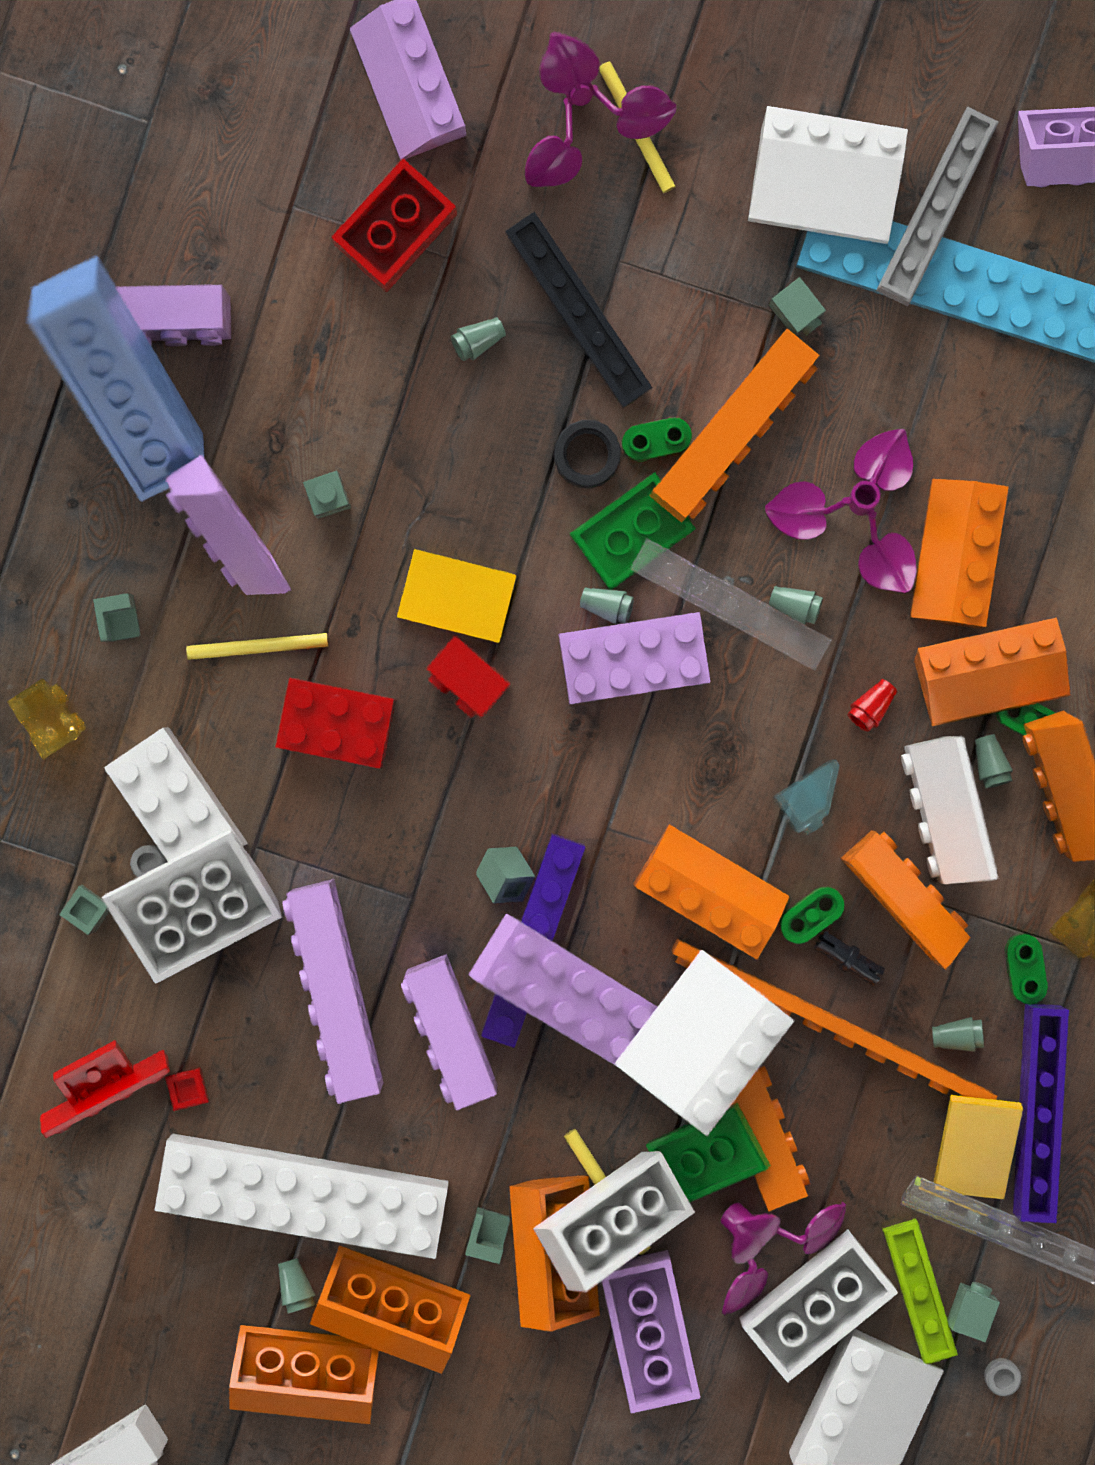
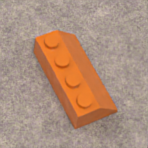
M932 479L910 618L977 629L986 627L1008 486L977 481Z
M1057 618L918 648L914 660L932 726L1070 696L1067 654Z
M1063 710L1024 724L1027 735L1022 736L1023 744L1028 755H1033L1037 768L1032 770L1033 776L1039 789L1043 788L1047 800L1043 801V808L1050 822L1054 821L1057 833L1053 834V840L1059 854L1064 853L1073 862L1095 860V760L1083 722Z
M670 824L633 884L639 890L755 959H758L775 931L790 897Z
M871 830L840 859L933 963L946 969L971 938L965 931L968 924L955 910L949 914L941 905L945 900L944 897L933 885L930 884L927 888L917 878L922 874L920 870L908 858L902 861L894 852L898 846L885 832L879 835Z
M589 1176L534 1179L509 1186L521 1327L551 1332L600 1316L597 1284L586 1292L568 1290L533 1229L590 1189Z
M339 1245L310 1325L442 1374L452 1354L470 1294Z
M240 1325L229 1386V1409L370 1424L379 1350L338 1335Z

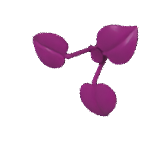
M552 32L547 51L541 62L540 79L547 90L558 94L565 93L566 95L563 100L566 110V138L563 142L557 136H547L533 147L527 158L524 171L527 184L533 187L557 186L572 180L580 171L582 154L578 148L570 146L573 141V104L577 106L586 105L590 102L592 96H596L614 115L620 116L616 123V128L621 135L630 139H643L661 131L671 121L677 109L676 103L657 87L639 86L624 96L621 108L616 107L599 91L597 85H592L591 83L597 77L600 69V62L596 53L589 46L573 37Z
M905 429L883 432L871 438L860 447L853 462L854 472L859 478L868 481L857 483L849 497H844L836 504L824 508L826 498L819 487L809 482H795L783 488L765 506V513L771 523L785 535L798 540H810L823 534L827 526L824 515L831 514L844 506H849L850 510L857 515H867L869 517L871 540L874 545L865 547L860 553L858 568L862 578L869 585L881 590L904 594L911 590L916 577V558L913 548L898 533H889L879 540L875 518L877 514L874 511L880 500L879 488L884 491H894L902 488L911 478L913 458Z
M842 1201L841 1204L831 1205L820 1211L810 1221L805 1230V1235L797 1236L780 1228V1220L775 1215L753 1216L741 1203L731 1205L724 1212L721 1224L734 1236L732 1259L736 1263L748 1262L749 1269L748 1272L741 1273L730 1286L724 1301L722 1314L725 1316L741 1310L752 1303L763 1291L768 1279V1272L764 1268L757 1270V1264L753 1258L776 1233L798 1244H804L803 1251L806 1254L818 1252L826 1247L840 1230L845 1216L846 1204Z

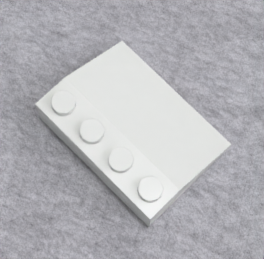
M767 106L761 128L748 221L888 244L903 167L908 129Z
M943 736L904 746L906 754L901 755V761L906 776L911 775L914 788L910 789V797L914 809H920L923 822L918 823V829L923 844L928 843L931 857H927L926 860L930 876L932 878L937 877V881L941 884L997 879L998 876L963 737Z
M231 829L102 897L155 984L282 918L278 899L262 872Z
M701 950L615 1062V1065L707 1136L794 1020L750 985Z
M853 1329L840 1340L791 1446L789 1454L793 1465H900L940 1380L943 1369L933 1364H926L922 1359Z

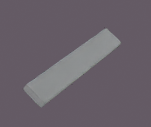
M967 106L876 289L877 292L908 307L999 123L998 121Z

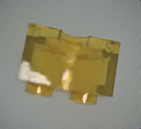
M42 678L7 702L19 722L28 731L31 737L30 740L41 758L45 760L79 738L81 732L86 730V726L76 712L71 714L64 704L69 699L58 683L50 686Z
M1095 879L1081 893L1075 905L1065 912L1049 930L1052 935L1080 959L1089 955L1095 960Z

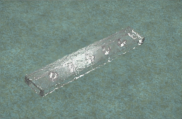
M646 538L629 569L814 671L832 640Z
M917 1175L902 1196L901 1205L1095 1285V1249L1033 1223L1022 1222L1016 1216Z

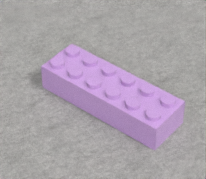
M332 879L292 889L287 893V899L283 901V908L287 921H293L296 933L291 936L296 957L302 955L304 967L303 970H300L304 991L310 990L312 1001L311 1005H308L311 1023L313 1026L319 1025L321 1035L320 1039L317 1040V1048L321 1061L327 1060L329 1067L328 1074L325 1075L328 1093L330 1096H336L337 1104L379 1094L384 1082L335 880Z
M508 914L501 921L469 973V976L483 986L614 1065L657 1009V1006Z

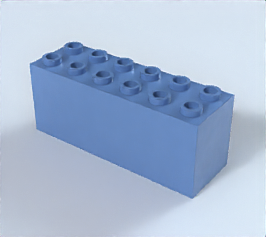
M98 256L32 288L29 324L139 500L143 501L170 488L165 478L201 455L204 457L203 432Z

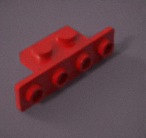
M114 1040L53 1073L54 1082L67 1101L40 1116L41 1133L45 1138L54 1134H61L76 1122L86 1117L97 1115L104 1107L116 1101L127 1099L134 1091L147 1084L157 1083L170 1072L167 1054L164 1050H161L132 1065L117 1041Z

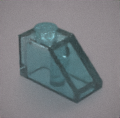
M830 759L773 796L795 832L800 833L804 830L808 835L825 824L822 818L829 814L840 766L836 759Z

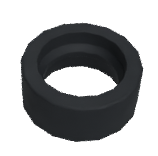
M580 420L570 424L560 433L555 444L554 461L558 473L566 482L578 488L592 489L605 484L614 476L620 463L621 447L617 436L607 425L596 420ZM582 434H594L600 437L608 449V460L604 468L592 475H582L574 471L567 460V448L570 442L576 436Z

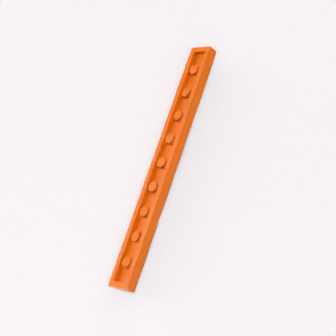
M678 938L671 950L674 955L678 956L675 962L686 968L690 966L701 951ZM707 953L769 1001L773 1002L775 1006L789 1017L793 1012L804 1018L803 1025L819 1033L822 1032L823 1027L836 1033L833 1039L843 1045L853 1048L854 1044L857 1043L867 1048L865 1055L883 1064L886 1059L899 1064L897 1068L899 1072L914 1079L920 1074L930 1079L928 1084L930 1087L944 1094H948L951 1089L965 1097L996 1100L998 1097L993 1092Z

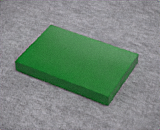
M655 472L569 534L609 590L616 588L696 530L688 517L683 522H680L649 496L661 481Z
M738 1103L729 1106L707 1136L689 1123L646 1144L649 1152L661 1151L689 1203L761 1173L771 1166Z

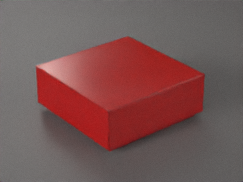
M201 1067L165 1077L173 1111L209 1102Z

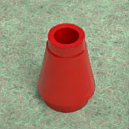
M881 679L878 684H875L850 705L851 710L847 715L855 725L869 732L873 727L877 728L898 691L891 683Z

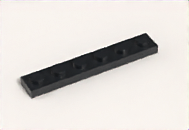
M535 211L505 231L506 236L621 407L624 409L652 390L653 387Z

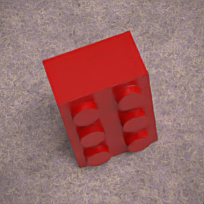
M403 158L331 238L335 247L387 293L457 216V209L446 196Z
M456 636L453 637L426 668L432 673L428 680L442 693L447 694L451 690L456 694L459 699L455 704L472 718L476 714L484 717L511 686L510 683Z
M289 678L275 747L381 769L383 768L396 699Z

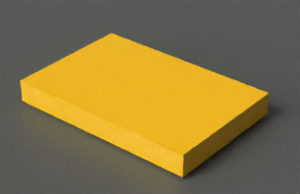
M414 549L397 618L500 643L517 575Z
M956 1095L950 1096L934 1177V1192L1004 1199L1023 1111L1021 1103Z

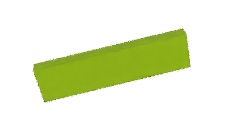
M913 1219L883 1228L922 1361L926 1364H931L957 1356L958 1353L918 1221Z

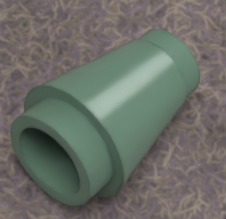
M495 317L491 320L458 328L457 333L451 336V341L462 361H466L469 358L473 361L501 338L505 337L506 333L501 321Z
M775 586L768 606L774 607L776 610L804 625L806 622L815 624L823 597L817 596L816 591Z
M587 587L584 588L580 600V608H584L615 625H618L619 622L628 623L634 604V597L628 596L627 591L591 589Z
M995 734L976 739L979 781H983L985 789L1012 782L1010 773L1013 770Z
M972 1017L932 1027L934 1048L941 1047L976 1052L975 1048H984L982 1020H973Z
M298 1258L278 1264L282 1306L286 1305L288 1314L314 1306L313 1296H316Z

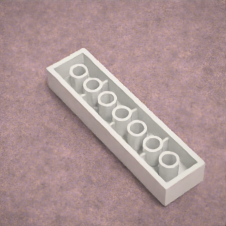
M172 1134L166 1141L154 1211L435 1259L449 1181Z

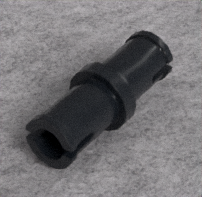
M828 931L822 932L818 938L821 942L815 943L814 950L821 952L838 963V968L842 971L847 972L849 970L872 987L879 982L881 978L877 975H883L885 971L883 966H879L859 953L860 949L855 945L848 946L829 934Z

